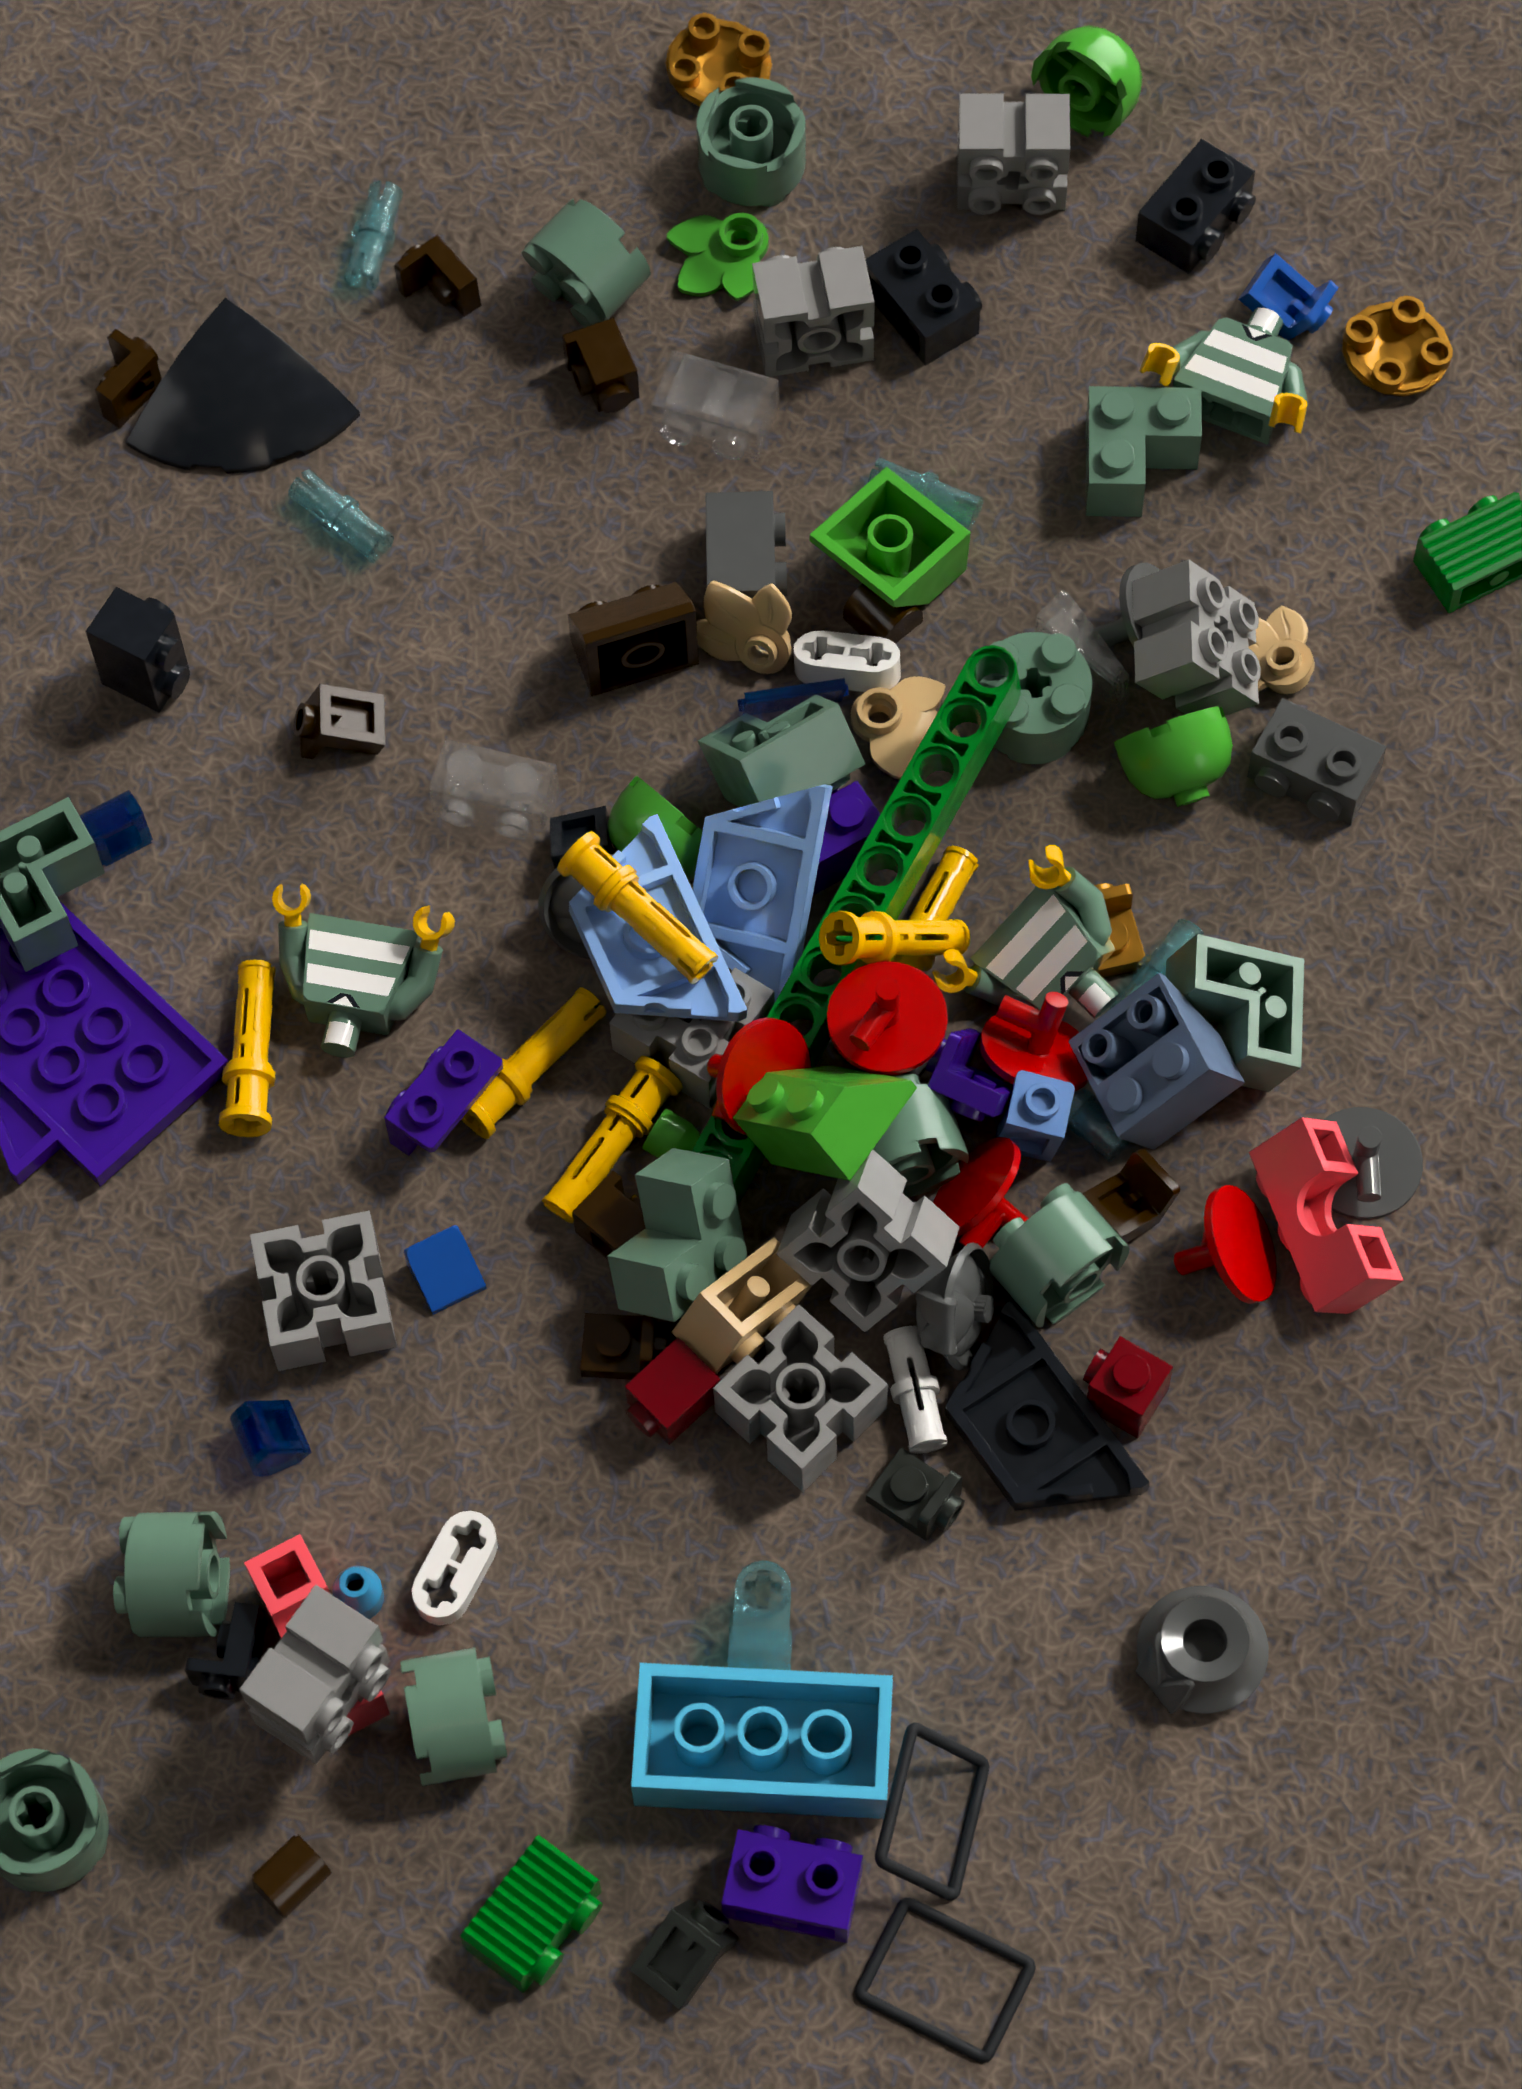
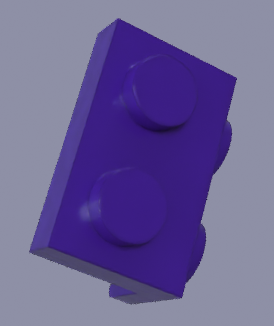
M969 1028L951 1032L948 1039L943 1040L938 1051L928 1060L926 1070L933 1073L928 1086L931 1090L953 1099L951 1109L977 1121H983L985 1116L994 1118V1116L1005 1113L1009 1106L1013 1084L970 1065L979 1044L981 1032Z
M457 1029L444 1046L438 1047L425 1063L423 1071L411 1086L398 1094L389 1106L384 1119L390 1144L408 1156L418 1145L428 1152L436 1151L503 1069L502 1059Z

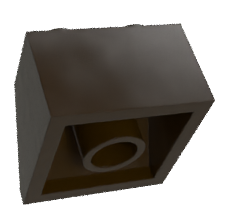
M677 582L664 586L648 585L638 589L630 596L611 602H591L580 608L579 611L568 614L571 643L591 697L699 664L696 610L692 600Z

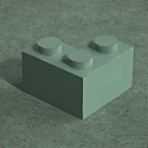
M1089 386L1086 413V516L1142 517L1146 468H1198L1202 439L1201 388Z
M819 695L810 697L769 722L745 713L698 740L724 798L738 807L823 784L833 786L832 790H835L850 780L851 772L865 765L839 704Z
M69 797L0 831V927L25 972L78 946L69 918L57 897L105 874L95 842Z
M1196 934L1166 960V977L1209 1024L1217 1026V1032L1245 1081L1241 1086L1270 1092L1301 1068L1304 990L1303 958Z
M672 1148L635 1174L646 1228L607 1257L618 1309L675 1322L686 1313L700 1292L748 1256L729 1159Z

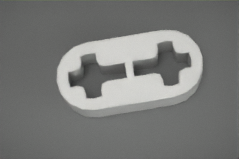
M812 631L802 635L794 644L795 674L799 680L808 685L866 692L869 689L878 687L890 690L897 685L901 678L900 650L894 642L886 638L831 631Z
M464 1511L450 1517L443 1526L414 1580L412 1587L413 1602L420 1617L428 1623L446 1625L460 1619L467 1610L495 1558L498 1548L496 1531L490 1519L482 1513ZM473 1528L479 1529V1537L484 1545L483 1548L480 1550L471 1547L462 1563L456 1562L455 1560L460 1552L458 1540L455 1538L457 1533L468 1535ZM448 1573L454 1574L455 1576L450 1585L452 1596L456 1598L454 1602L442 1601L437 1608L431 1607V1599L426 1589L429 1586L439 1589Z

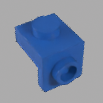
M1275 253L1265 259L1238 300L1252 312L1256 308H1267L1276 312L1283 320V326L1279 335L1287 340H1291L1306 330L1311 334L1316 332L1326 322L1333 311V308L1328 303L1339 287L1329 280L1315 288Z

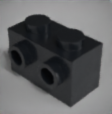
M1201 138L1138 212L1135 241L1189 274L1201 259L1209 262L1217 254L1224 241V232L1232 222L1237 225L1242 224L1252 211L1256 201V197L1252 195L1255 171Z
M918 229L865 259L874 304L925 366L979 334L982 302L978 293L970 283L966 281L961 283L951 271L949 260L942 248L936 243L930 245Z
M116 587L86 630L101 683L160 713L169 698L177 699L183 693L190 677L189 665L175 615L168 606L157 599L146 598L144 601Z

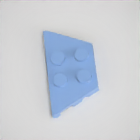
M826 784L706 816L704 820L692 890L728 968L731 970L737 968L774 990L775 1001L803 952L833 787Z
M658 814L650 816L642 824V831L622 852L617 850L612 857L622 866L631 865L637 871L636 875L639 877L638 884L690 930L700 942L718 955V959L701 980L691 984L673 964L659 954L614 911L606 912L605 910H599L593 904L595 897L582 887L569 901V912L614 1013L736 1022L744 1020L747 1017L746 1005Z

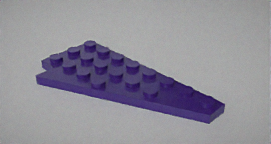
M60 902L69 918L78 946L27 972L23 969L0 927V1147L11 1176L18 1185L24 1182L59 1149H62L101 1187L222 1078L223 1068L229 1060Z

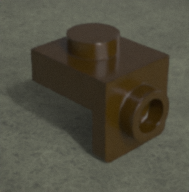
M1141 1148L1132 1153L1118 1174L1082 1194L1124 1242L1127 1243L1152 1229L1161 1221L1180 1193V1186L1145 1149Z

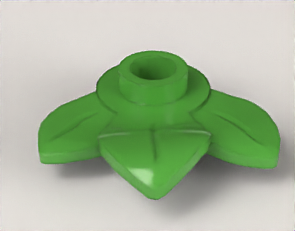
M736 213L722 221L708 215H701L681 222L667 233L668 242L688 256L678 278V289L681 293L703 297L714 294L721 288H724L725 292L732 299L739 301L754 292L752 263L760 262L769 246L768 232L756 217L747 213ZM740 238L750 241L746 245L733 244L735 240Z

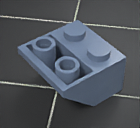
M1160 973L1156 974L1068 1041L1117 1137L1153 1150L1245 1083L1219 1033L1169 979Z

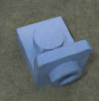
M1024 1070L1018 1071L1014 1079L1009 1106L997 1126L995 1138H1009L1019 1147L1022 1156L1051 1162L1065 1137L1075 1090L1074 1085L1070 1082Z

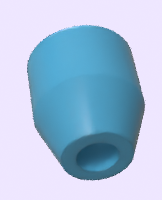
M364 1566L346 1568L339 1573L333 1583V1596L368 1619L374 1617L383 1606L384 1591L378 1575L370 1568ZM362 1580L364 1582L363 1587L358 1591H351L347 1588L348 1584L352 1581Z

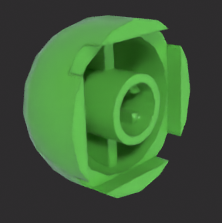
M1089 25L1064 31L1056 37L1034 60L1031 73L1033 86L1039 80L1044 94H1070V128L1086 137L1091 135V129L1097 132H1105L1102 137L1111 135L1134 110L1138 103L1142 86L1140 64L1131 48L1112 32Z
M1219 706L1167 720V723L1151 730H1149V727L1114 742L1121 766L1129 782L1141 794L1153 799L1174 797L1177 807L1185 806L1210 796L1207 786L1223 777L1230 764L1233 746L1227 719L1223 708H1219Z
M635 776L621 792L611 808L607 824L609 840L616 850L622 852L642 831V824L650 816L658 814L688 882L693 881L702 830L695 826L683 813L646 782Z

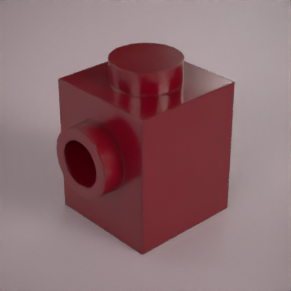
M1120 1336L1109 1353L1100 1349L1088 1366L1083 1377V1381L1089 1384L1087 1398L1103 1419L1139 1438L1169 1390L1173 1366Z
M677 1337L625 1385L627 1403L630 1405L626 1410V1414L646 1436L651 1438L657 1432L670 1445L714 1404L713 1388L721 1379Z

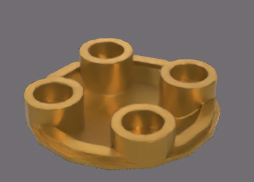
M708 13L697 14L689 20L688 27L680 31L669 45L665 63L669 81L681 97L700 107L711 92L719 88L720 93L725 89L735 86V80L749 77L769 80L772 69V61L769 54L770 43L764 33L751 30L738 22L717 19Z
M1406 295L1397 298L1394 302L1368 306L1350 318L1345 326L1342 343V353L1349 370L1364 385L1382 394L1408 396L1427 391L1441 381L1453 357V348L1444 328L1429 313L1425 312V306L1419 299Z

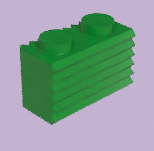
M1513 492L1499 500L1495 495L1484 497L1469 509L1468 515L1451 523L1448 519H1439L1421 532L1417 541L1413 562L1448 613H1452L1522 578V500L1519 493Z
M538 1835L510 1869L508 1875L502 1879L500 1885L495 1888L484 1906L471 1919L469 1925L462 1931L460 1939L463 1948L522 1993L528 1989L533 1981L542 1986L560 1965L564 1954L558 1948L570 1932L575 1930L579 1934L584 1933L599 1914L603 1903L597 1899L602 1892L600 1880Z

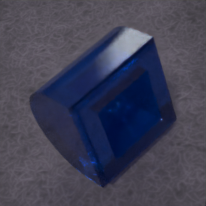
M129 790L79 815L95 842L102 866L105 865L107 867L152 843L151 840L153 838L143 811Z
M289 1400L245 1401L230 1416L231 1425L255 1476H270L301 1462L312 1453Z

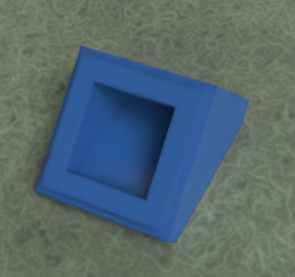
M458 1225L451 1226L404 1250L407 1267L433 1315L487 1289Z

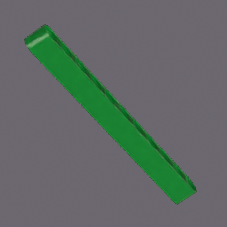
M995 645L983 646L974 651L967 659L766 1017L780 1019L788 1023L796 1019H807L813 1022L812 1029L803 1036L809 1050L811 1068L817 1065L831 1039L827 1026V1010L833 991L849 973L861 966L867 965L861 959H857L854 963L848 965H837L828 961L820 949V927L824 919L830 913L836 911L852 912L857 917H861L864 913L870 911H880L887 913L894 920H897L1019 702L1021 686L1017 663L1013 655L1003 647ZM997 673L1007 677V680L1002 685L995 688H987L979 684L989 674ZM964 722H972L980 726L975 734L968 737H959L952 733L957 725ZM935 771H946L953 775L949 782L942 786L934 787L924 782ZM908 820H918L925 824L921 832L914 836H904L897 833L900 825ZM889 869L897 873V877L893 882L886 886H876L869 882L870 877L879 870ZM869 935V940L882 939L880 935ZM836 936L835 939L838 942H852L853 937ZM832 968L841 972L839 980L831 986L820 987L813 983L814 977L824 969ZM711 1116L691 1152L729 1159L738 1205L765 1156L749 1137L743 1140L730 1139L727 1136L731 1128L729 1124Z

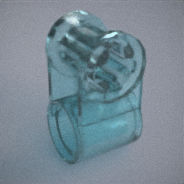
M766 1560L752 1562L744 1567L737 1577L733 1627H730L728 1667L791 1670L792 1630H789L791 1584L785 1570L774 1562ZM757 1585H769L771 1595L769 1605H756L754 1594L757 1591Z

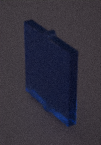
M845 678L747 692L744 693L743 699L737 700L738 710L742 714L747 713L750 715L790 710L814 695L840 703L843 697L849 696L848 684H845Z

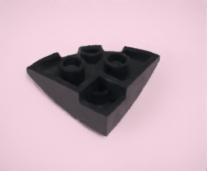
M224 298L199 327L160 381L126 443L127 446L146 457L184 470H190L192 465L222 467L227 474L268 469L271 467L273 460L289 456L298 451H302L307 455L317 450L346 430L360 416V411L311 363L253 316L227 298Z

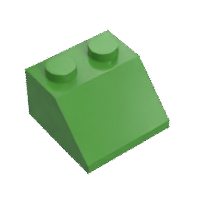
M886 466L810 534L809 541L892 607L929 604L966 571L971 532Z
M832 1065L766 1072L763 1078L750 1089L746 1101L733 1119L772 1165L850 1181L917 1087L909 1079L873 1074Z

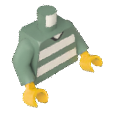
M1256 308L1247 325L1225 317L1218 319L1210 331L1201 330L1173 347L1162 343L1149 345L1139 372L1143 374L1147 371L1158 373L1161 375L1159 383L1164 386H1169L1172 377L1176 376L1173 388H1201L1202 420L1267 445L1272 437L1273 429L1278 423L1292 425L1295 427L1294 432H1302L1308 405L1301 369L1296 364L1290 362L1293 345L1289 341L1277 337L1283 326V320L1276 312L1267 308Z
M1048 845L1045 847L1046 858L1053 866L1041 868L1033 860H1028L1030 880L1036 887L970 958L976 965L968 968L962 953L956 949H948L943 953L947 963L957 966L958 970L951 975H944L937 970H932V974L937 986L944 992L956 993L964 989L966 993L997 1006H1000L1004 996L1007 995L1040 1010L1046 994L1058 992L1063 994L1068 1001L1073 997L1096 1019L1119 996V993L1097 972L1115 951L1114 945L1110 940L1112 927L1104 895L1073 867L1064 868L1061 849L1056 845Z
M303 883L300 885L301 904L296 908L288 907L283 902L282 884L274 890L272 896L273 906L277 912L284 915V921L278 924L279 965L291 997L299 1004L304 1005L308 1021L326 1025L321 1043V1049L324 1052L336 1057H353L360 1031L388 1035L394 1021L406 1019L433 993L443 949L438 945L439 939L448 936L455 926V919L450 912L443 914L441 927L438 932L432 931L427 924L430 905L421 907L416 911L413 917L414 931L314 913L309 914L307 924V922L301 920V912L310 904L311 893L308 887Z

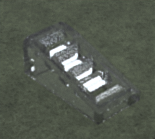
M1062 590L1036 615L1035 632L1061 633L1069 636L1074 641L1076 649L1088 663L1092 675V692L1114 709H1120L1127 702L1130 675L1077 603L1065 590Z

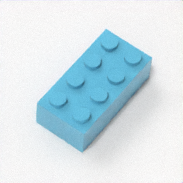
M640 1663L631 1783L634 1806L884 1819L888 1796L893 1676Z

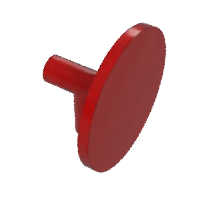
M893 961L870 963L849 973L833 991L827 1010L828 1032L833 1045L841 1056L861 1070L881 1075L906 1073L926 1063L940 1048L945 1038L948 1023L946 1002L936 983L921 970L908 964Z
M1049 992L1045 996L1041 1009L1038 1010L1005 995L997 1014L985 1023L979 1039L980 1051L988 1066L997 1075L1011 1084L1014 1083L1018 1071L1024 1070L1070 1082L1075 1087L1074 1092L1083 1088L1089 1081L1068 1042L1079 1031L1062 1020L1068 1005V999L1061 993Z
M775 1018L754 1020L746 1024L734 1035L723 1055L715 1054L709 1059L707 1064L708 1074L711 1077L717 1078V1101L711 1116L727 1122L736 1132L747 1136L733 1117L746 1101L750 1089L763 1078L766 1072L811 1068L807 1044L801 1033L793 1025Z
M1006 1137L991 1139L969 1153L968 1164L963 1161L959 1163L961 1173L952 1181L941 1186L933 1200V1203L959 1226L957 1237L962 1235L958 1242L963 1247L969 1243H977L983 1249L1000 1226H1005L1017 1217H1021L1024 1222L1029 1219L1004 1198L1017 1175L1021 1161L1019 1147Z
M1225 1185L1214 1189L1209 1194L1205 1204L1204 1231L1201 1245L1176 1252L1174 1255L1175 1267L1181 1275H1187L1215 1265L1224 1284L1239 1300L1248 1304L1264 1301L1273 1292L1277 1272L1274 1246L1265 1220L1253 1200L1240 1188L1233 1185Z

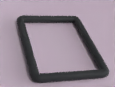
M914 1722L907 1726L875 1852V1862L878 1867L945 1900L952 1901L960 1895L990 1766L986 1757L920 1723ZM916 1737L977 1766L949 1887L888 1858Z
M908 1897L903 1898L896 1905L854 1992L856 1999L861 2004L977 2062L986 2063L994 2057L1035 1973L1036 1965L1030 1956L916 1899ZM908 1910L1023 1967L983 2050L868 1993Z

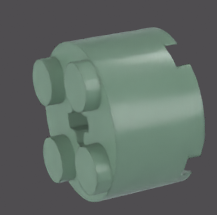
M749 77L735 80V86L725 89L720 93L719 88H717L705 98L699 108L696 120L698 166L704 186L708 191L720 198L738 205L771 207L781 203L785 196L798 185L806 166L805 116L803 110H800L794 101V95L779 83L768 79Z
M571 199L526 244L525 249L521 252L526 262L537 272L531 278L536 289L552 302H555L560 296L565 298L573 305L570 309L572 315L584 327L608 320L651 275L650 267L640 250L636 247L629 254L620 241L626 233L604 212L582 199L576 204L574 199Z
M1026 632L992 643L991 645L1003 647L1013 655L1017 663L1021 686L1019 702L994 747L1008 755L1007 758L1023 764H1043L1063 757L1072 750V747L1083 736L1088 726L1092 695V675L1087 661L1076 649L1074 641L1069 636L1061 633ZM997 673L989 674L979 684L983 687L995 688L1002 685L1007 680V677Z
M916 1074L897 1076L898 1078L911 1080L917 1089L873 1148L875 1152L907 1179L904 1187L907 1198L933 1191L947 1184L961 1173L958 1162L961 1160L968 1164L969 1155L954 1110L951 1109L950 1098L931 1090L928 1084H920Z
M1068 1183L1061 1184L1053 1189L1042 1200L1040 1204L1041 1209L1024 1222L1021 1217L1011 1220L998 1231L993 1239L999 1250L990 1260L989 1271L1037 1327H1043L1045 1316L1052 1324L1061 1321L1096 1295L1105 1286L1099 1278L1102 1271L1109 1263L1118 1271L1130 1252L1129 1246L1081 1192L1074 1191Z
M217 1512L139 1513L136 1517L122 1518L119 1528V1543L122 1553L125 1554L124 1576H117L115 1579L113 1600L118 1614L128 1613L131 1630L138 1637H215L218 1634L212 1624H221L225 1621L227 1615L230 1558H219L216 1539H227L224 1523Z
M475 1647L400 1661L402 1674L415 1672L416 1685L406 1686L404 1691L416 1759L429 1758L432 1772L419 1774L422 1787L496 1773L495 1760L507 1758L501 1719L488 1722L484 1697L496 1695L490 1656L477 1658Z
M25 1749L0 1760V1876L17 1888L30 1892L55 1891L76 1883L87 1875L96 1863L101 1860L107 1846L109 1832L108 1813L105 1803L94 1783L80 1764L62 1755L50 1753L49 1750ZM40 1812H45L48 1816L46 1817L47 1824L42 1828L35 1829L36 1822L34 1816Z

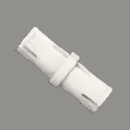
M917 1326L893 1329L884 1334L883 1339L888 1349L895 1381L890 1391L894 1403L900 1404L909 1440V1451L914 1454H923L939 1450L947 1445V1438L943 1432L936 1401V1395L940 1392L938 1379L936 1376L930 1375L924 1347L920 1344L921 1338ZM909 1369H911L913 1372L917 1394L922 1411H920L917 1406V1401L914 1393V1386L912 1378L910 1376Z

